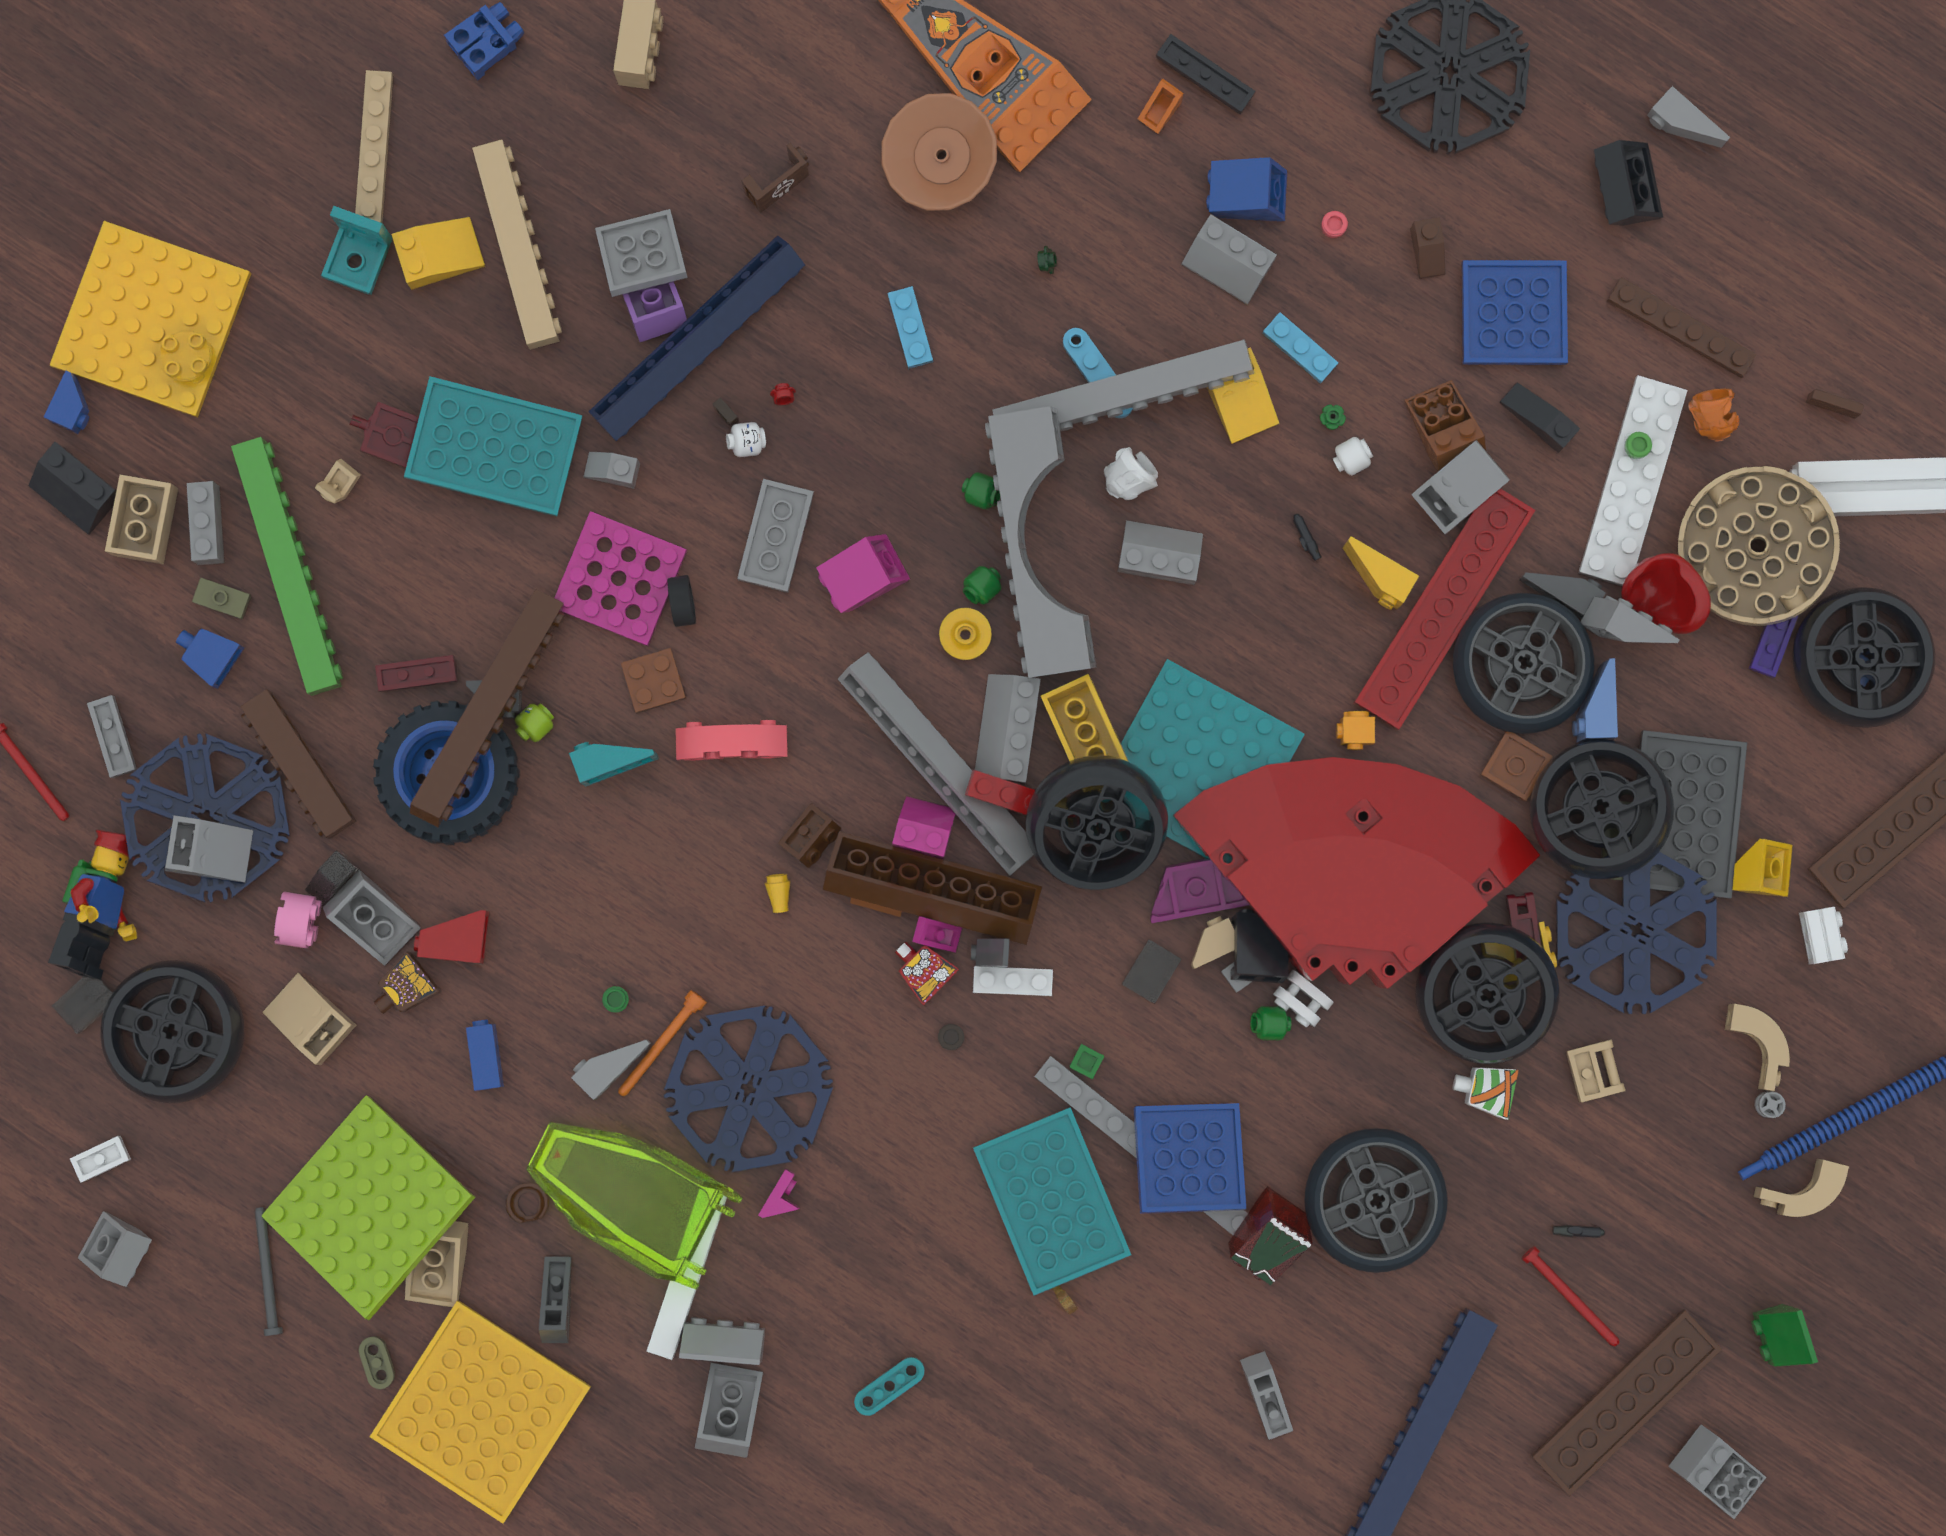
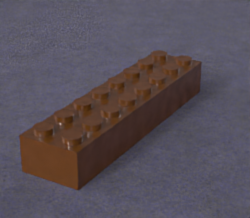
M840 831L827 867L823 890L998 938L1009 939V941L1027 945L1042 886Z

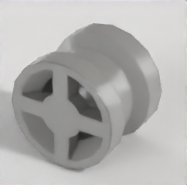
M1768 1091L1760 1093L1756 1097L1754 1104L1758 1114L1767 1118L1779 1117L1783 1114L1786 1105L1784 1098L1779 1093Z

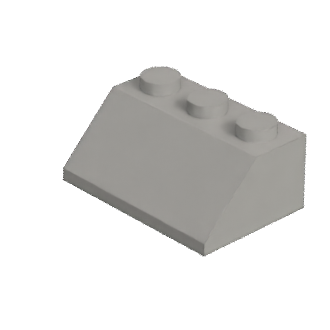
M1210 214L1181 265L1247 305L1274 263L1277 254Z
M1126 520L1117 572L1194 585L1197 580L1203 534Z
M692 1317L691 1322L684 1323L679 1358L760 1365L763 1360L765 1328H759L760 1323L744 1322V1326H733V1321L717 1320V1324L707 1323L705 1318Z

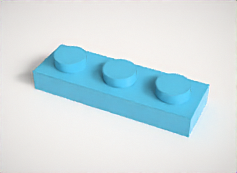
M913 286L889 292L888 298L908 369L932 363L933 358Z
M1281 312L1262 332L1320 384L1338 365V362Z

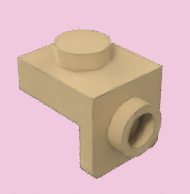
M339 459L335 462L324 481L317 483L315 489L320 492L325 500L337 503L346 499L361 474L345 461Z

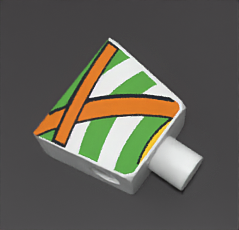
M1472 1067L1470 1077L1455 1075L1453 1090L1466 1093L1465 1104L1498 1118L1508 1120L1519 1070Z

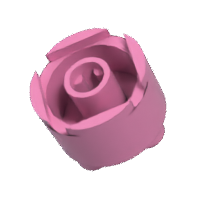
M283 892L280 900H285L284 907H278L274 936H278V938L274 942L275 944L307 949L317 939L318 926H314V921L317 916H320L322 901L317 900L315 896Z

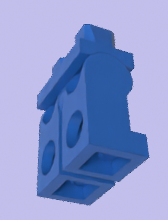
M501 2L491 6L489 9L484 5L479 9L480 11L474 13L444 35L449 47L477 81L496 62L507 56L509 52L514 51L517 48L515 43L524 35L523 29L516 21H513L506 28L502 26L500 22L509 16V12Z

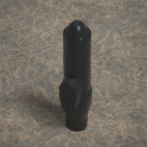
M1297 513L1294 514L1293 522L1301 536L1299 540L1304 550L1310 553L1314 561L1319 560L1322 556L1318 545L1313 539L1303 517Z

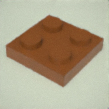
M671 648L621 663L636 714L686 699Z
M1505 731L1480 775L1525 802L1529 798L1541 771L1553 756L1520 736Z

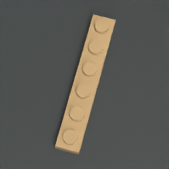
M366 70L355 214L382 223L393 73Z

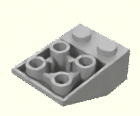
M1476 440L1411 495L1442 532L1446 534L1510 481V479Z
M1606 596L1605 599L1594 597L1581 620L1582 625L1586 629L1603 638L1622 642H1679V639L1671 634L1673 630L1662 624H1654L1651 622L1653 617L1642 611L1637 613L1632 609L1633 605L1630 602L1621 598L1617 601L1609 596Z
M173 816L165 871L245 883L253 830L201 819Z
M1703 1425L1699 1426L1669 1465L1673 1471L1733 1519H1735L1766 1479L1760 1471Z

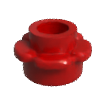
M781 383L774 387L770 392V396H773L776 405H788L794 401L796 390L787 383Z

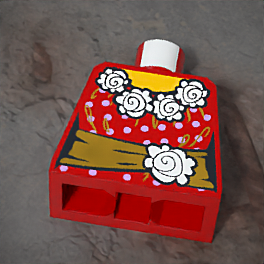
M905 942L895 952L906 963L899 970L900 974L923 1005L959 971L956 966L926 945L916 952Z

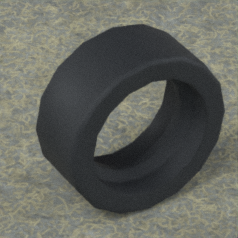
M689 576L668 578V595L675 627L696 624L694 599Z

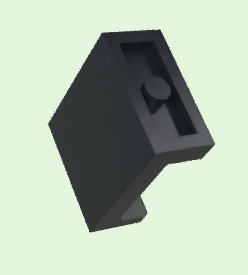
M1239 910L1231 918V924H1234V967L1231 969V980L1283 983L1289 977L1288 951L1254 910Z

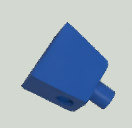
M202 628L196 636L183 630L176 640L178 645L186 649L181 658L182 661L216 689L220 687L245 648L236 642Z

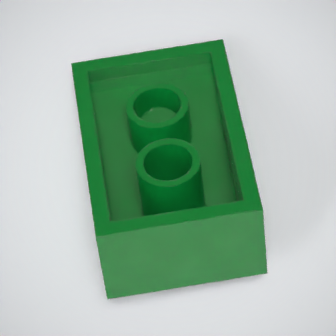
M1780 1304L1753 1313L1755 1320H1752L1751 1323L1756 1336H1760L1762 1346H1759L1764 1361H1768V1364L1772 1366L1803 1365L1818 1362L1801 1309Z

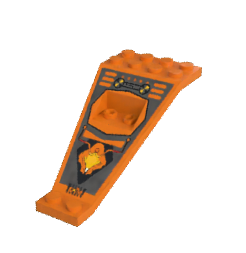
M878 0L954 95L972 101L989 118L997 138V149L1018 172H1021L1092 100L1060 61L964 0ZM993 53L997 54V59L995 62H992L991 56ZM975 71L979 72V78L977 80H974L973 74Z

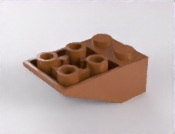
M1452 380L1404 400L1425 450L1437 472L1476 440L1486 451L1485 436Z

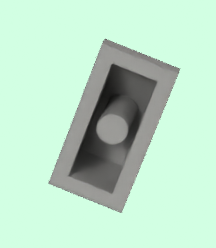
M589 452L584 478L635 489L640 462L637 458L615 453Z

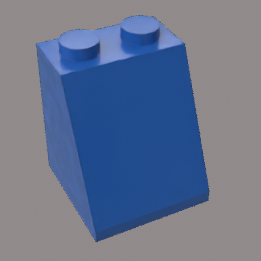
M1270 157L1211 161V169L1208 171L1210 195L1207 196L1206 200L1207 208L1211 214L1217 218L1285 221L1287 170Z

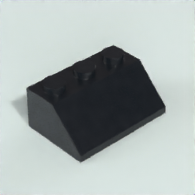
M1618 140L1594 149L1595 166L1599 173L1600 191L1603 194L1606 207L1605 215L1609 225L1624 226L1663 218L1648 143Z
M54 442L40 458L28 485L88 535L91 534L114 506L117 491L57 442Z

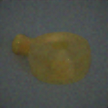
M1060 1285L1052 1288L1056 1298L1069 1315L1078 1309Z

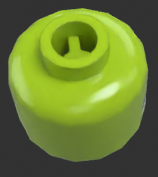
M541 703L538 705L529 704L516 716L515 723L518 728L515 732L525 742L528 739L538 742L553 729L552 720L554 716Z

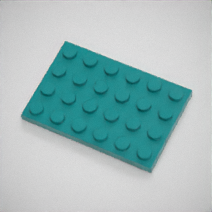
M430 376L404 478L557 517L583 415Z
M1071 1107L973 1147L1033 1295L1042 1293L1131 1255Z

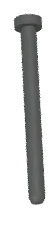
M260 1207L255 1209V1219L267 1329L263 1330L264 1336L283 1334V1329L278 1327L267 1221L262 1217L265 1209Z

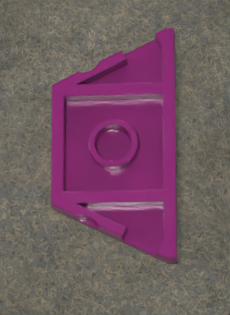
M1207 858L1165 866L1150 915L1151 923L1247 906L1249 903L1233 884L1221 874L1213 862Z

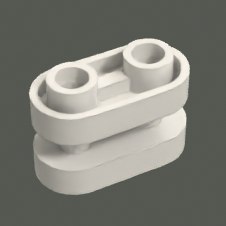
M1292 970L1287 978L1292 984L1287 990L1279 986L1273 994L1276 997L1274 1002L1285 1011L1290 1008L1297 1014L1295 1019L1307 1028L1309 1025L1315 1027L1321 1019L1315 1014L1317 1010L1322 1007L1328 1011L1334 1002L1303 976ZM1300 990L1312 999L1307 1007L1295 998Z

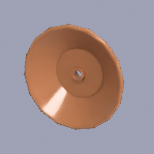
M952 93L926 94L907 103L890 120L882 140L881 165L890 187L905 202L927 211L952 210L972 201L988 184L997 163V138L989 118L972 101ZM945 151L946 157L940 160L938 158L939 153Z

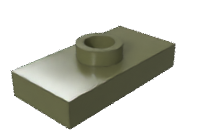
M200 578L192 602L243 620L251 595Z

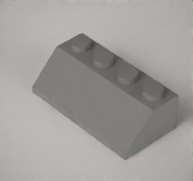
M988 674L975 770L1016 784L1026 785L1040 686L1039 678Z

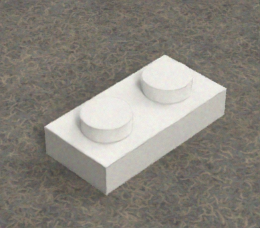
M121 1136L114 1137L70 1158L80 1183L131 1160Z

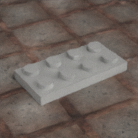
M763 479L737 578L739 581L789 592L814 491Z

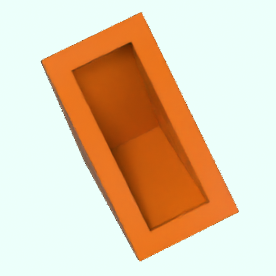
M1162 79L1139 115L1138 120L1159 134L1181 105L1184 93Z

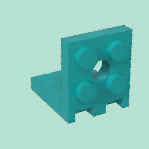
M333 206L330 216L339 227L321 277L371 295L393 238L383 223ZM354 255L362 258V263L357 268H351L348 264L349 259Z

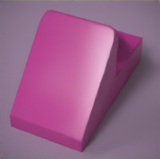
M919 916L912 942L956 953L962 928Z
M785 1169L758 1216L765 1218L800 1208L782 1197L784 1193L789 1195L796 1184V1181L793 1180L795 1173Z

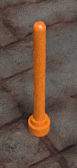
M690 990L684 997L686 999L683 1003L685 1006L618 1089V1093L621 1096H626L689 1016L693 1012L701 1011L706 1005L707 1001L700 995Z

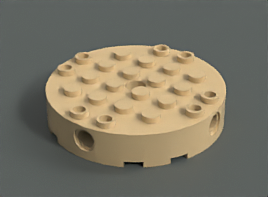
M1768 466L1736 469L1721 475L1706 485L1692 500L1682 519L1678 537V555L1687 560L1703 579L1711 599L1710 611L1728 621L1750 626L1781 623L1796 617L1811 607L1828 587L1835 572L1840 551L1839 529L1836 518L1823 495L1804 478H1800L1784 469ZM1756 539H1761L1765 542L1766 548L1763 552H1755L1751 549V543Z

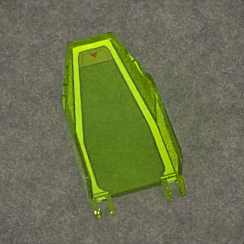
M549 1122L526 1168L544 1193L548 1194L555 1202L556 1208L567 1217L568 1223L574 1230L654 1278L675 1281L693 1289H698L699 1284L696 1280L685 1276L684 1273L688 1267L697 1274L705 1275L707 1270L699 1264L692 1262L691 1259L715 1211L718 1210L729 1217H733L735 1214L731 1208L720 1204L723 1195L735 1203H740L742 1197L733 1189L663 1149L622 1133Z

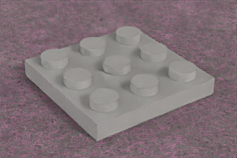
M670 209L595 228L612 297L688 278Z

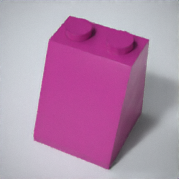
M886 534L865 537L816 567L819 572L820 582L824 587H827L832 596L831 602L840 613L853 611L910 580Z
M906 796L892 845L944 860L956 814L950 807Z

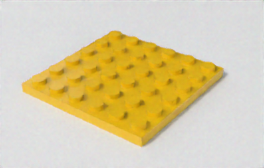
M104 221L50 366L62 371L67 370L73 375L198 418L252 273ZM178 331L198 332L206 339L211 349V362L208 369L203 375L191 381H178L169 377L163 371L159 362V351L163 338Z
M458 1300L373 1430L370 1438L504 1524L591 1386Z

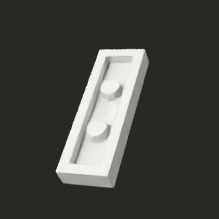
M974 966L973 993L1052 996L1053 970Z

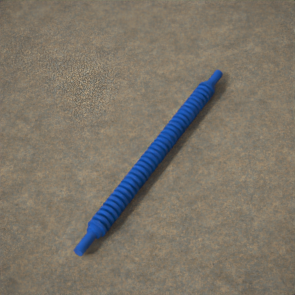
M1946 1055L1945 1057H1940L1939 1061L1936 1059L1932 1063L1921 1067L1920 1070L1918 1069L1914 1073L1912 1072L1908 1076L1897 1080L1896 1083L1893 1082L1890 1086L1888 1085L1884 1089L1874 1092L1872 1096L1869 1095L1866 1099L1863 1098L1860 1102L1848 1106V1109L1844 1108L1842 1112L1839 1111L1836 1115H1831L1830 1119L1827 1117L1824 1119V1122L1820 1121L1818 1125H1812V1129L1809 1127L1806 1129V1132L1803 1130L1800 1132V1135L1796 1134L1794 1138H1788V1142L1784 1140L1781 1142L1782 1145L1779 1143L1775 1147L1769 1148V1151L1765 1150L1763 1152L1764 1155L1760 1156V1160L1738 1171L1740 1178L1745 1180L1764 1169L1767 1171L1771 1168L1775 1170L1778 1166L1781 1167L1784 1163L1790 1162V1159L1794 1160L1796 1156L1800 1157L1802 1153L1805 1154L1808 1150H1813L1814 1146L1818 1147L1820 1143L1824 1144L1826 1140L1830 1141L1832 1136L1835 1138L1838 1136V1133L1841 1135L1844 1133V1130L1848 1131L1856 1127L1857 1124L1860 1125L1863 1121L1865 1122L1869 1118L1880 1114L1881 1111L1884 1112L1887 1108L1890 1109L1893 1105L1905 1101V1098L1908 1099L1911 1095L1914 1096L1917 1092H1922L1923 1089L1929 1088V1085L1933 1086L1935 1082L1939 1083L1941 1079H1946Z

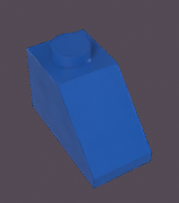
M66 370L46 410L44 418L79 434L80 430H83L89 421V408L78 378Z

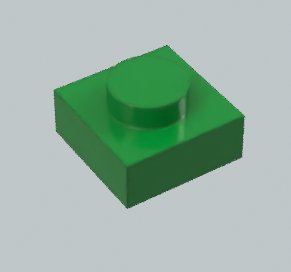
M1081 1044L1069 1068L1093 1079L1104 1055Z

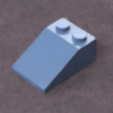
M1615 658L1608 659L1599 665L1588 694L1576 715V721L1572 722V734L1577 736V743L1598 739L1613 740L1618 737Z

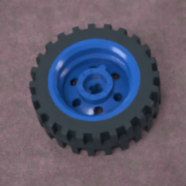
M433 701L430 702L431 705L422 707L418 705L413 708L414 712L407 716L403 713L398 717L399 722L393 728L389 726L385 733L388 735L384 742H379L377 747L379 750L378 759H374L373 767L376 769V777H373L374 785L378 789V799L385 807L389 817L401 828L429 843L454 845L457 842H471L472 838L479 835L483 837L488 834L487 830L492 826H498L502 822L501 817L506 811L509 812L513 806L511 804L513 796H517V778H520V770L517 767L518 758L512 747V742L502 728L498 734H492L489 740L492 743L485 756L481 754L477 760V763H479L478 770L473 777L468 776L464 783L467 785L466 788L469 789L470 795L466 798H455L451 805L454 809L447 822L443 820L438 828L410 814V804L422 785L417 783V776L420 774L427 776L468 704L462 705L457 701H449V703ZM430 749L433 750L434 756L431 759H427L425 752Z

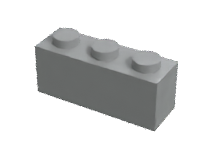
M213 481L187 483L191 561L197 565L224 563L220 487Z

